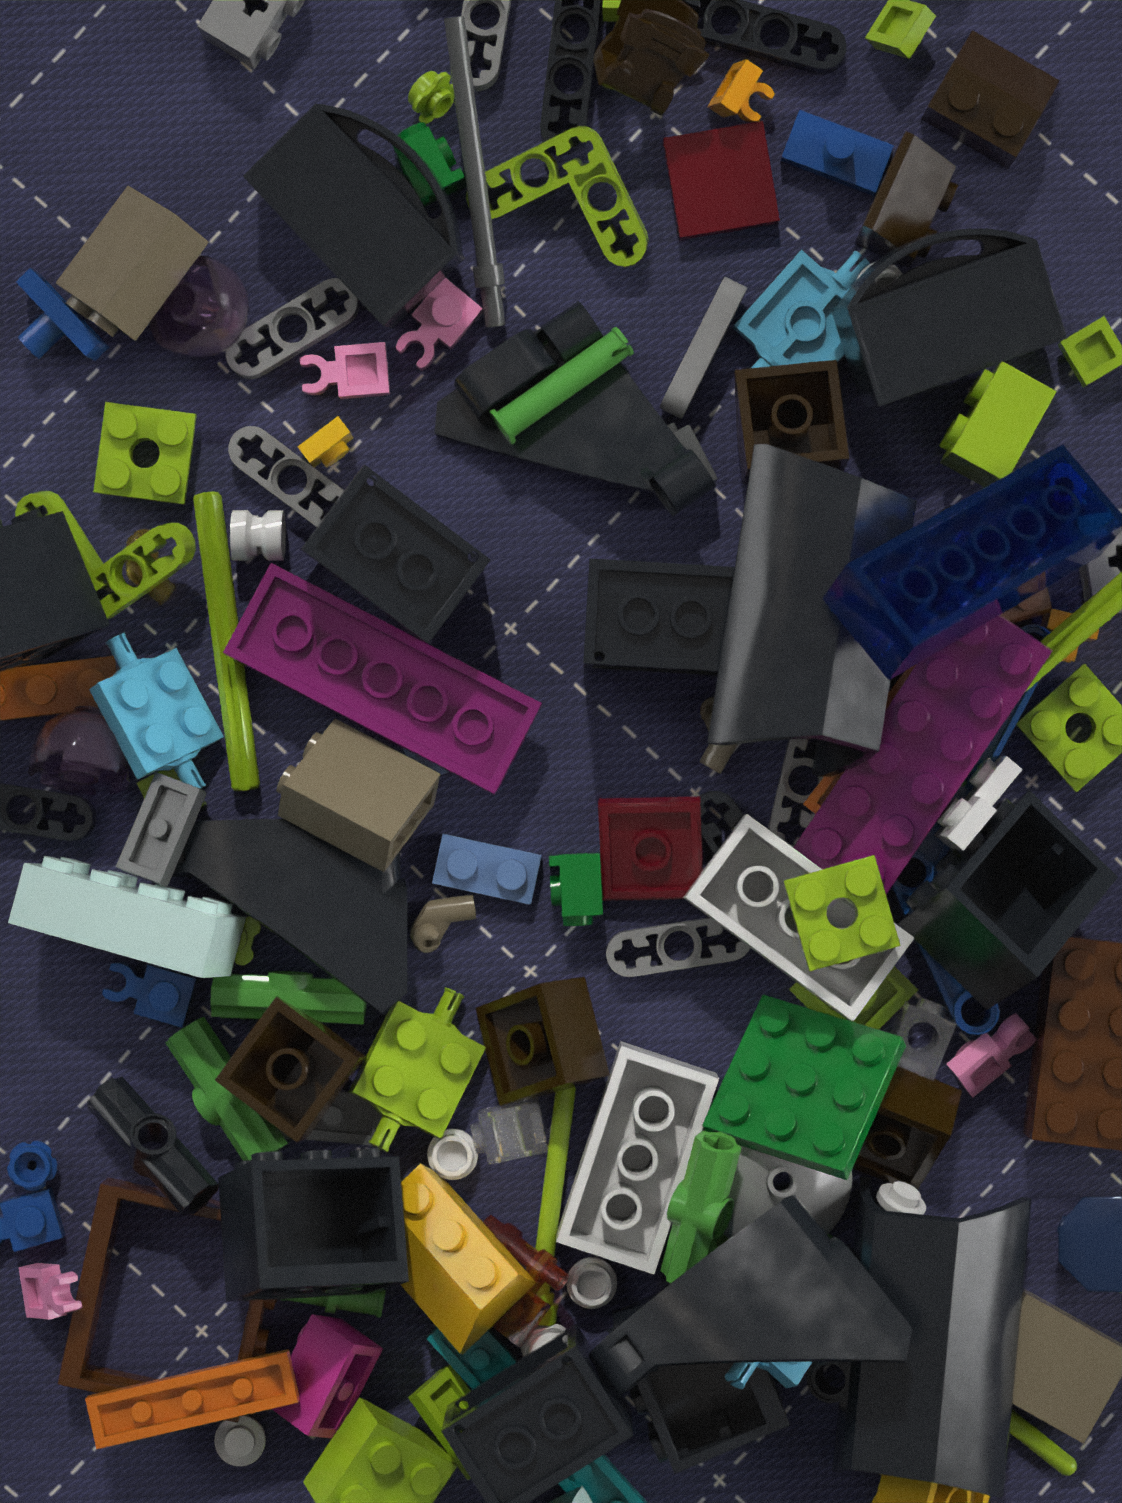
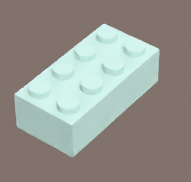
M44 856L42 864L24 863L8 923L200 978L231 976L246 919L244 916L231 913L233 904L210 897H203L201 899L188 896L187 900H183L184 890L171 886L166 888L156 883L155 885L140 883L139 887H136L138 878L112 870L104 872L92 869L90 874L91 864L65 857L58 859Z

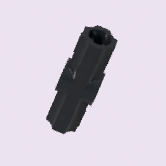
M123 1077L110 1078L100 1085L94 1095L88 1099L87 1108L129 1154V1162L133 1170L141 1176L150 1178L183 1216L198 1212L218 1192L219 1183L177 1138L173 1122L166 1116L155 1113ZM153 1141L163 1145L158 1150H150L142 1146L146 1142Z

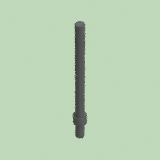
M464 16L444 19L477 260V266L472 267L475 288L481 289L485 326L505 325V316L500 285L505 284L503 263H497L465 18Z

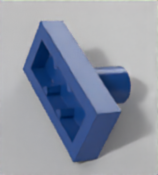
M799 110L780 161L875 196L894 145Z
M30 268L16 281L44 311L18 336V339L35 357L40 359L64 335L85 356L94 361L109 348L86 321L66 304L67 301L40 273Z

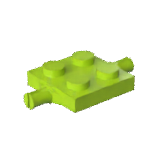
M445 987L444 993L433 1014L419 1012L399 1000L390 1007L366 1055V1059L363 1061L348 1091L370 1103L382 1115L371 1140L368 1142L369 1144L388 1152L400 1125L413 1126L435 1138H442L486 1048L462 1035L455 1025L451 1024L464 999L462 994Z

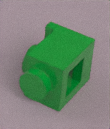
M425 122L412 125L398 135L426 161L441 182L447 196L466 187L465 176L461 168L452 172L449 167L457 163L444 136L435 140ZM393 146L394 154L406 179L414 187L424 206L426 207L438 201L421 172L398 148Z
M600 852L549 855V866H560V875L550 876L551 905L562 906L563 926L593 925V915H603Z

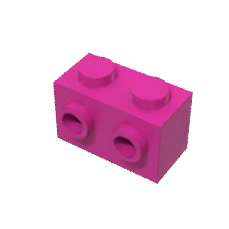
M312 1314L308 1323L299 1332L297 1344L290 1356L300 1401L295 1404L273 1408L272 1410L307 1436L333 1438L358 1400L383 1348L343 1319Z

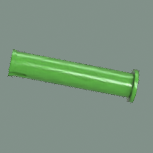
M614 327L608 334L500 410L496 411L492 408L489 414L510 444H514L516 442V435L622 360L632 356L634 351L630 345H626L628 340L617 327Z

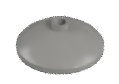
M740 1146L741 1152L729 1197L734 1200V1210L729 1225L724 1232L727 1238L730 1239L762 1214L791 1195L797 1196L826 1234L836 1226L849 1201L852 1187V1171L848 1180H844ZM780 1172H787L790 1177V1183L784 1190H776L773 1186V1179Z

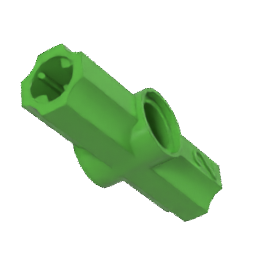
M269 971L268 975L231 973V976L213 977L210 1002L211 1017L260 1019L275 997L278 996L319 1022L365 1023L367 1003L333 977H313V973L296 971Z
M205 1017L199 1018L182 1028L165 1042L195 1087L192 1092V1098L198 1112L210 1124L220 1125L243 1161L252 1160V1154L279 1151L288 1144L276 1126L215 1081L231 1057Z
M701 1131L695 1136L685 1177L671 1197L667 1210V1220L673 1224L660 1270L666 1276V1281L669 1283L675 1281L715 1250L717 1241L722 1237L731 1220L734 1200L729 1197L741 1147L737 1145L734 1137L725 1133Z

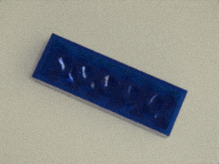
M1062 444L846 564L822 599L885 677L890 680L1101 556L1122 531V513Z

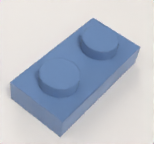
M443 833L432 884L531 905L542 855Z

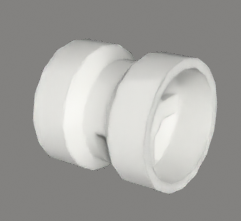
M232 510L230 549L233 561H249L253 556H258L259 554H263L268 561H284L286 548L284 511L268 510L263 517H259L258 515H252L248 510Z

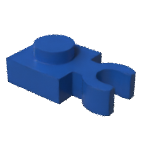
M115 962L110 965L109 970L124 975L126 986L122 991H116L111 988L103 989L102 995L106 999L115 1002L126 1000L129 997L137 999L133 1014L181 1028L185 1026L198 977L153 964L147 965L145 975L142 977L138 976L136 970L127 963Z
M52 1187L7 1199L0 1203L3 1214L0 1217V1245L5 1239L10 1238L14 1252L57 1240L66 1235Z

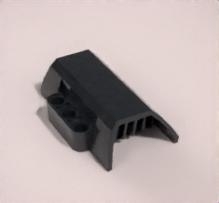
M754 444L707 743L713 745H733L760 741L817 738L812 775L818 777H831L844 772L846 769L854 768L871 759L879 752L917 500L861 477L771 445Z
M862 1176L859 1182L853 1249L850 1250L913 1330L905 1363L812 1362L808 1368L807 1385L812 1395L825 1403H836L839 1401L832 1472L861 1471L936 1483L1002 1498L1005 1487L1032 1198L1020 1197L1003 1206L962 1218L883 1211L871 1196L873 1177ZM825 1364L836 1365L843 1371L845 1375V1385L843 1388L832 1387L826 1382L823 1374Z

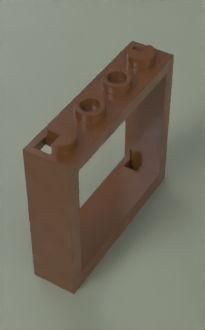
M109 1177L100 1184L75 1300L82 1302V1308L73 1311L58 1385L100 1393L157 1380L156 1378L90 1365L89 1360L123 1201L179 1212L159 1188ZM210 1199L205 1207L191 1215L221 1221L220 1201ZM277 1299L249 1302L237 1361L265 1355L270 1330L261 1328L265 1309L274 1311ZM241 1416L226 1419V1421L238 1423Z

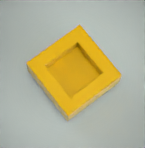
M337 416L297 447L312 467L315 468L322 462L327 468L339 461L350 451L347 443L354 437L339 416Z

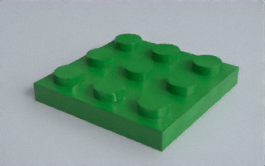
M762 995L702 1127L706 1132H722L734 1137L737 1145L848 1180L905 1050L904 1039L898 1035Z

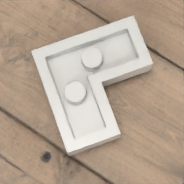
M999 756L995 762L987 758L969 779L974 788L965 799L961 798L959 800L955 797L947 805L937 820L942 826L935 836L948 847L964 851L997 811L993 807L995 802L1023 769L1007 756Z

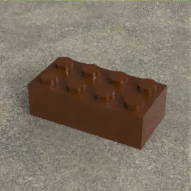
M1071 935L1042 971L1034 1035L1037 1040L1033 1044L1023 1133L1031 1140L1122 1151V941Z

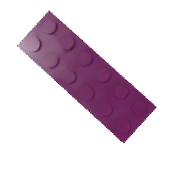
M273 563L269 565L223 651L226 656L493 795H496L542 707L541 702Z
M965 593L886 709L879 752L860 765L844 771L793 848L821 869L875 855L887 895L1053 650L968 593Z

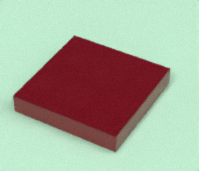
M763 121L663 138L679 240L779 224L780 218Z
M701 796L599 798L598 817L602 901L684 899V895L703 871Z

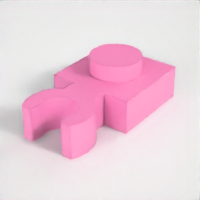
M445 278L412 313V318L422 326L417 331H409L403 334L396 344V350L402 354L410 344L418 343L422 345L425 350L424 355L418 360L416 367L423 371L434 360V347L441 341L451 350L482 314L483 308Z
M385 342L334 346L335 361L327 362L321 356L313 354L300 358L301 367L315 366L321 370V378L318 382L302 385V391L305 394L319 395L324 393L330 385H338V396L340 399L390 395Z
M1015 1013L1003 1021L993 1036L990 1037L987 1033H984L976 1040L965 1043L957 1051L955 1057L947 1063V1066L973 1098L1012 1066L1008 1059L1015 1054L1026 1051L1037 1039L1029 1031V1027Z
M34 1263L18 1267L27 1318L50 1320L66 1316L67 1313L82 1308V1302L79 1300L75 1301L70 1291V1284L78 1281L76 1273L67 1272L62 1274L59 1264Z

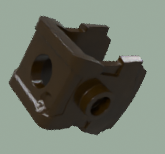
M621 0L616 12L619 17L615 27L602 40L594 54L593 60L598 84L608 90H615L649 107L650 111L662 115L672 102L675 86L685 75L691 77L709 57V54L704 50L705 40L700 35V29L697 28L699 16L696 11L682 0Z

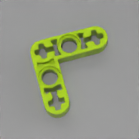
M577 126L485 171L488 185L491 188H495L509 180L502 171L510 169L513 185L523 195V197L515 199L513 189L502 194L497 199L499 208L494 209L490 204L491 219L498 218L569 183L603 254L610 262L624 267L634 265L642 259L648 248L649 238L647 231L599 134L589 127ZM577 136L582 143L590 140L594 149L587 154L589 163L583 164L580 158H574L562 165L568 174L560 177L557 161L547 149L555 146L556 154L559 156L573 147L572 137ZM536 158L542 160L547 165L549 179L546 184L540 187H531L522 179L521 167L526 160ZM606 182L616 190L617 201L610 210H598L590 203L588 197L589 190L595 183ZM466 193V200L469 207L468 194ZM622 209H625L629 218H623L619 221L626 235L635 233L638 237V241L633 245L634 254L629 256L624 249L614 250L612 244L617 240L618 235L613 224L609 225L606 230H603L599 222L612 219Z
M39 491L28 494L18 502L15 510V517L39 509L40 506L46 507L48 511L46 515L63 511L96 592L109 586L115 592L100 600L107 619L113 618L185 567L193 559L196 551L195 539L192 532L186 526L180 523H167L149 530L103 564L69 508L58 494L52 491ZM173 538L177 544L172 550L173 554L155 561L150 554L162 549L167 544L166 539ZM127 560L136 562L142 570V581L138 587H132L124 580L122 568Z

